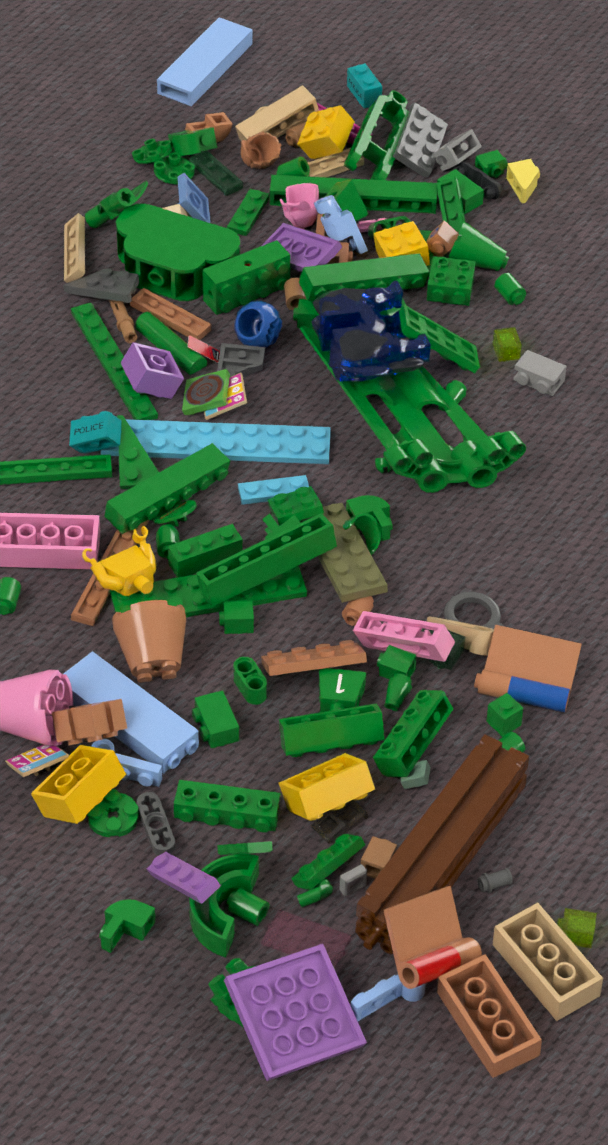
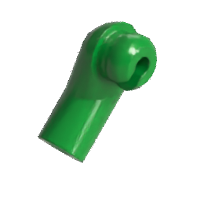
M324 879L316 885V888L297 895L301 907L303 908L329 897L333 892V886L330 885L329 880Z

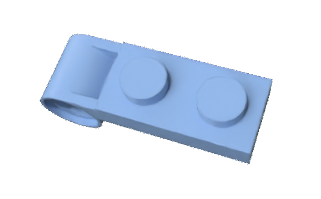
M108 739L95 741L91 746L114 751V744ZM115 753L126 773L121 780L131 779L147 787L151 785L160 786L162 781V765Z
M398 975L379 981L374 988L365 993L357 994L351 1001V1008L357 1022L399 996L411 1002L419 1001L425 994V984L408 989L401 983Z

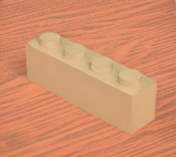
M302 85L236 125L239 139L246 141L248 136L252 137L259 132L270 133L271 136H276L277 138L280 137L288 129L305 122L310 113L319 111L316 98Z

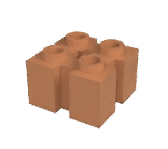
M122 699L86 704L51 712L57 742L67 741L68 745L83 743V739L87 742L102 740V735L103 738L118 736L119 730L127 729Z

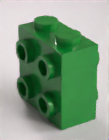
M433 256L427 287V301L469 306L476 261Z

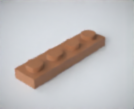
M145 288L133 296L130 302V306L143 313L151 312L165 325L187 337L190 335L201 340L211 331L210 323Z

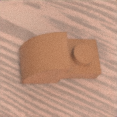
M224 112L206 114L205 121L187 123L185 130L195 131L214 127L216 142H221L229 135L233 123Z

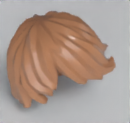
M259 132L252 137L248 136L246 141L244 139L241 141V158L251 168L265 169L279 158L282 145L276 136H271L270 133Z

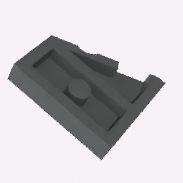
M221 343L217 371L227 369L230 377L239 373L247 375L261 371L264 365L265 347Z

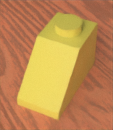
M531 159L508 163L506 178L521 203H526L537 187V180L540 178L539 168L534 165Z

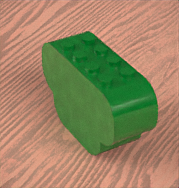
M131 205L124 209L116 220L118 258L125 264V271L138 274L139 284L136 288H145L152 293L174 300L191 301L203 295V269L240 255V238L234 231L153 205Z

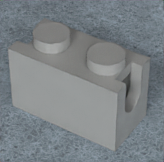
M471 129L456 136L432 153V155L436 158L437 163L442 165L440 169L444 171L459 164L482 146ZM466 140L469 144V147L466 143L460 144V142Z
M527 350L515 365V370L518 373L514 376L513 380L517 381L520 385H527L537 389L542 394L546 393L553 396L565 381L567 366Z

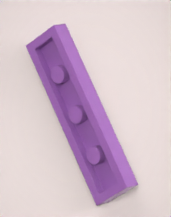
M166 851L157 856L147 868L154 878L201 904L221 886L216 878Z

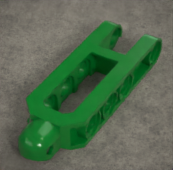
M392 90L387 96L379 95L377 100L369 107L345 160V167L354 171L358 166L356 164L361 156H364L376 165L370 180H386L395 158L393 155L409 113L405 109L408 103L407 99L402 94ZM380 116L388 120L392 125V130L383 149L372 142V136H370L376 128V121Z

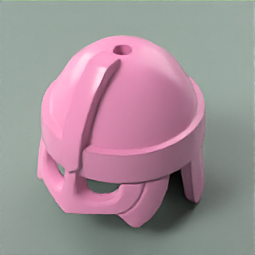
M303 183L288 186L286 188L287 203L280 199L284 216L295 227L304 229L311 226L316 221L318 215L314 202L319 200L318 185Z

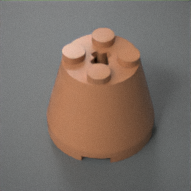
M151 600L131 604V610L122 614L121 612H116L112 618L113 630L131 673L137 677V681L148 682L152 680V677L162 676L163 680L176 678V672L181 668L186 628L184 607L181 604L176 607L168 605L167 600Z

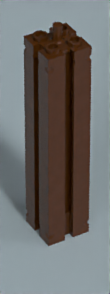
M484 734L479 745L474 747L367 889L366 895L362 896L358 901L356 908L358 920L356 921L355 933L364 941L363 945L366 949L372 950L376 943L379 942L384 952L393 954L384 909L440 888L452 887L516 800L518 794L526 786L527 775L524 773L528 769L529 755L512 747L508 751L502 748V742Z

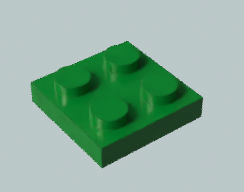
M311 486L300 487L293 492L287 494L280 493L273 498L267 499L269 508L279 526L294 515L300 521L324 513L323 505Z

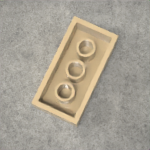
M539 903L495 926L493 946L556 1021L600 997L603 977Z

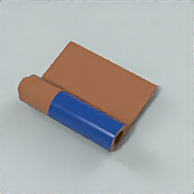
M495 625L485 669H483L482 674L477 673L474 687L478 688V693L499 698L508 693L517 702L565 713L582 644Z

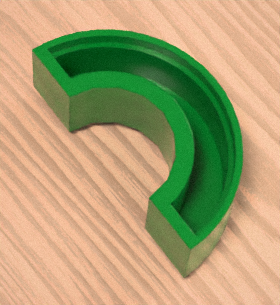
M234 854L224 856L209 863L201 871L216 878L221 886L202 904L189 897L190 924L196 938L204 947L219 956L227 957L234 939V918L226 915L219 906L233 891H237L240 888L252 893L259 875V856Z

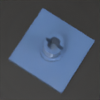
M185 173L177 177L179 203L177 204H180L192 218L210 223L208 198Z

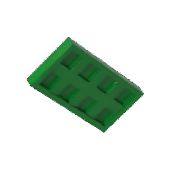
M405 304L399 310L401 329L407 338L421 342L422 346L428 350H435L445 360H452L457 363L461 369L476 373L480 365L477 349L474 344Z

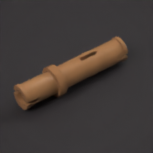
M109 300L117 320L118 330L122 332L127 343L135 342L138 337L134 330V322L129 317L124 303Z

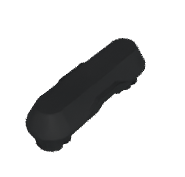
M460 162L456 168H453V170L456 169L484 189L483 197L487 200L499 198L502 192L501 184L480 169L466 162Z

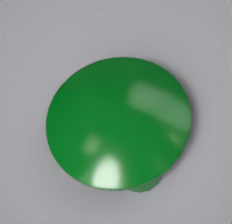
M152 138L144 142L145 146L134 150L132 156L137 163H152L166 157L173 147L170 140L156 142V139Z
M172 152L168 157L156 161L153 170L155 176L161 181L169 184H178L177 177L183 173L192 179L195 165L182 158L178 153Z

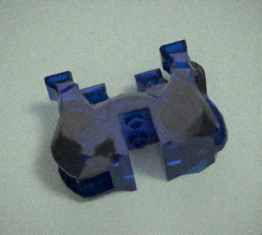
M397 280L391 282L387 288H342L330 290L313 301L314 308L319 315L311 321L312 328L319 338L321 350L330 351L329 366L332 368L336 380L350 383L367 381L379 376L414 371L422 367L424 362L429 361L431 344L425 333L419 335L416 339L402 340L401 338H406V336L402 333L399 311L395 312L392 316L379 313L393 307L401 308L403 291Z

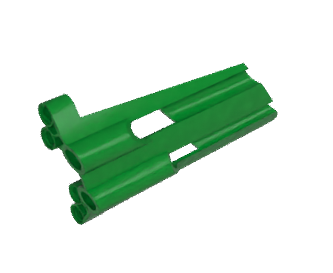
M305 325L300 327L303 335L385 447L386 451H384L383 456L396 474L413 478L422 491L434 493L442 490L448 483L468 482L475 488L487 487L496 480L497 473L507 469L525 453L526 446L514 431L497 432L495 435L487 436L423 366L414 371L391 373L393 369L390 368L389 363L415 358L396 339L381 335L386 337L388 341L380 347V354L377 357L373 358L371 356L363 360L352 361L349 358H344L342 355L339 341L336 343L326 342L320 336H317L314 329ZM364 369H378L385 372L382 376L357 383L342 382L345 372H352L354 375H359ZM369 394L380 396L401 425L398 433H391L365 396ZM427 404L441 406L463 435L464 442H461L456 447L448 445L422 412V407Z

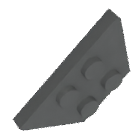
M106 268L63 285L64 292L68 294L130 303L132 301L131 294H135L136 287L139 284L138 274L129 273L128 271L119 272Z

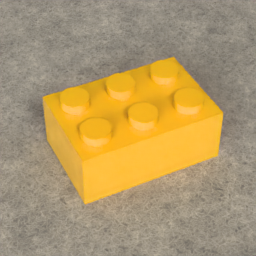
M79 745L31 795L44 817L78 824L103 800V797L111 789L119 784V781L126 773L113 750Z
M346 753L279 782L287 809L310 821L321 818L323 813L329 810L343 808L346 802L363 799L368 795V792L375 790L366 761Z

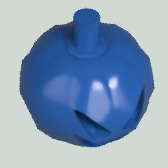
M253 301L243 306L238 311L234 322V330L237 337L244 345L265 347V349L277 341L282 329V320L278 310L273 305L263 301Z

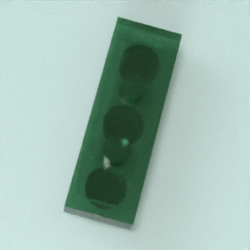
M207 150L190 158V163L195 165V169L226 196L243 189V181Z

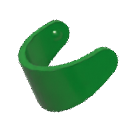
M361 513L345 521L343 529L347 530L353 524L357 525L366 539L367 549L372 555L380 544V526L372 515Z

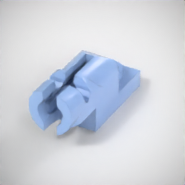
M332 195L314 202L317 212L324 214L320 220L328 237L337 241L350 237L347 241L352 251L356 250L359 254L368 251L352 212L348 210L340 212L342 209Z

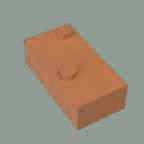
M486 954L438 977V995L492 1078L540 1056L542 1039Z

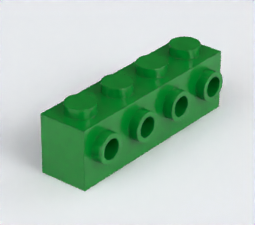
M420 690L416 694L411 704L404 711L397 724L392 728L390 734L373 756L382 775L387 777H407L453 711V707L444 691Z
M377 703L279 719L281 746L286 756L289 755L291 757H299L304 755V753L313 751L324 753L329 749L338 747L340 749H349L353 745L362 743L364 745H373L378 741L385 740L382 711Z
M179 780L174 800V818H178L183 822L201 821L211 826L223 824L230 825L235 829L246 827L256 829L259 832L276 831L281 793Z

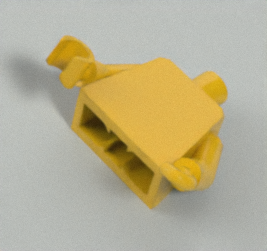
M142 526L141 529L143 536H139L136 529H134L132 535L133 541L140 544L139 548L134 545L98 563L95 558L89 559L86 556V551L92 552V549L86 548L83 550V559L91 563L90 569L103 588L117 591L124 596H130L138 591H141L143 594H148L152 591L156 561L150 544L146 543L148 529L145 526Z

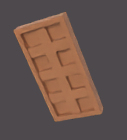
M352 640L341 641L337 646L319 644L315 646L316 649L306 650L305 647H297L291 649L292 652L282 653L279 650L270 651L266 656H261L262 665L269 676L367 662L366 652L358 643H354Z

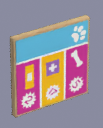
M242 373L229 378L226 405L204 411L206 420L247 403Z
M43 744L5 762L22 777L32 773L38 776L37 771L42 769L49 771L51 765L65 760L69 755L58 746Z

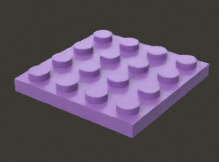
M323 944L226 976L224 979L266 1081L355 1050L367 1043Z

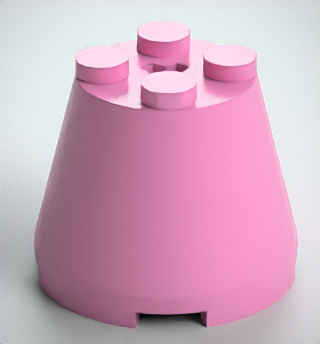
M46 670L0 681V731L44 745H61L64 741L57 742L51 712L69 709V706H73V692L68 676L61 674L59 670Z

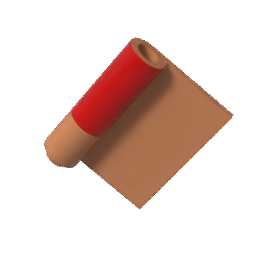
M451 886L440 888L384 909L398 976L401 983L408 989H413L436 980L439 976L482 956L481 947L475 939L469 937L462 938Z

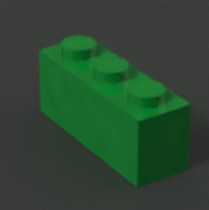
M230 524L168 546V564L177 578L193 575L243 551V539L234 525Z

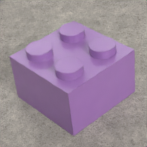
M132 342L121 361V365L132 388L141 394L147 393L159 398L172 399L184 380L172 354L167 350Z

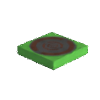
M227 369L186 380L182 407L184 415H191L226 405L230 373Z

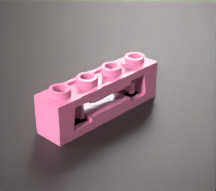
M367 611L362 612L353 629L361 644L367 648L386 651L387 647L391 645L416 654V657L443 662L446 661L455 643L443 624ZM422 628L429 629V630H425V632H422V631H421Z

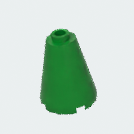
M464 222L454 242L449 258L476 261L475 267L495 271H499L500 268L505 269L509 257L506 256L507 251L470 224Z

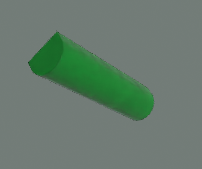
M144 312L138 317L135 324L136 330L157 348L170 351L176 364L186 373L192 375L207 366V360L202 355L188 348V344L151 312Z

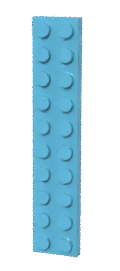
M126 419L148 456L153 458L184 459L213 443L232 461L329 464L330 427ZM119 446L102 449L101 455L119 456Z

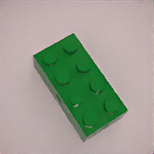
M276 240L203 269V301L218 315L223 312L228 313L238 306L247 305L260 297L265 298L275 291L284 290L285 282L290 279L291 255Z

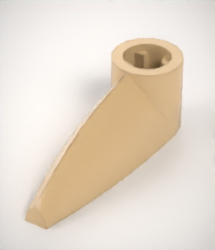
M427 617V622L445 625L454 639L455 645L468 649L474 654L488 655L494 629L447 619Z

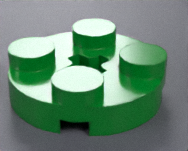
M111 789L103 797V800L87 814L90 828L98 835L103 837L119 835L120 837L130 833L136 827L139 808L130 796ZM117 811L119 817L112 816L108 818V812Z

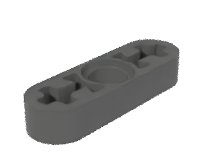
M143 793L137 798L139 816L151 848L158 856L165 851L172 854L175 850V838L161 801L154 793ZM145 802H149L150 804H152L153 812L149 813L148 806L145 805ZM153 821H159L163 826L153 829L149 824ZM163 835V840L167 844L166 847L159 843V836Z

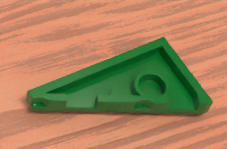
M117 415V418L121 420L119 445L120 489H130L159 472L124 416Z

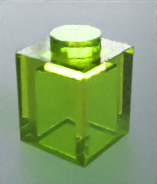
M515 327L494 330L493 347L499 362L520 359L522 344Z
M565 908L564 918H558L557 925L575 946L592 948L597 913Z

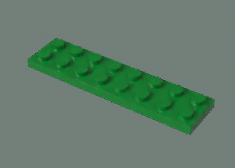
M298 565L225 601H253V606L306 597L307 590ZM196 574L154 581L153 589L148 594L138 591L130 596H124L117 591L110 590L115 613L121 612L122 614L131 610V604L151 600H167L168 605L175 607L181 604L185 609L186 617L224 611V601L212 607L201 595Z

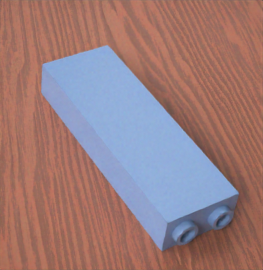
M219 17L157 79V94L192 106L252 45V29Z
M93 651L64 673L68 676L71 683L74 706L122 699L127 729L119 730L118 736L115 737L146 761L162 765L163 774L170 768H176L184 756L187 754L191 755L197 750L199 746V731Z

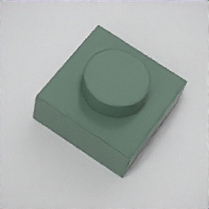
M427 760L417 762L407 777H401V784L404 789L428 784L431 767Z

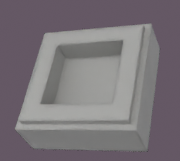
M361 864L340 876L339 890L344 896H348L366 886L367 870Z

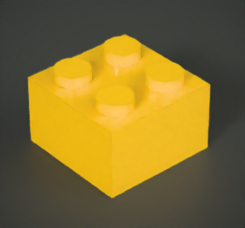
M341 105L312 112L307 117V122L297 144L311 159L341 153L355 121Z
M414 221L374 233L375 249L379 258L420 253L426 266L430 265L428 245Z

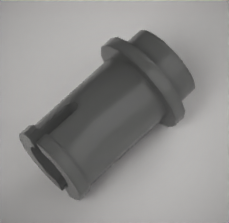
M505 868L491 874L482 873L481 877L477 878V883L481 892L487 891V893H491L492 889L512 884L513 878L510 870Z

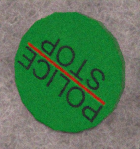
M193 500L180 501L172 509L159 513L153 521L159 524L169 522V525L178 527L177 519L179 521H187L186 515L193 512L197 504Z

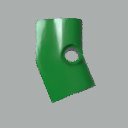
M147 180L133 190L122 188L100 201V204L86 212L85 220L87 224L92 228H98L108 220L117 217L124 209L130 207L142 196L148 186Z

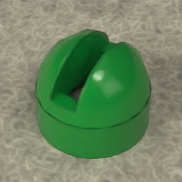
M384 457L375 458L376 469L380 473H383V467H387V473L392 470Z

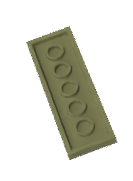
M343 503L324 506L323 515L333 524L337 547L319 555L318 558L341 602L388 592L387 583L355 525L353 524L347 530L343 529L344 522L351 519ZM310 518L300 520V522L306 521Z

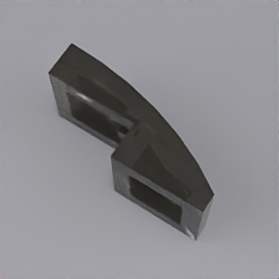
M351 800L346 802L345 806L341 809L325 812L321 818L311 825V828L329 844L366 820L369 816L357 802Z

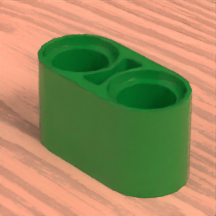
M399 216L374 222L368 228V235L374 240V233L378 225L384 230L395 227L397 221L404 224L410 222V220L405 216Z
M239 657L236 659L233 665L234 683L248 703L253 705L263 703L267 697V680L252 658Z

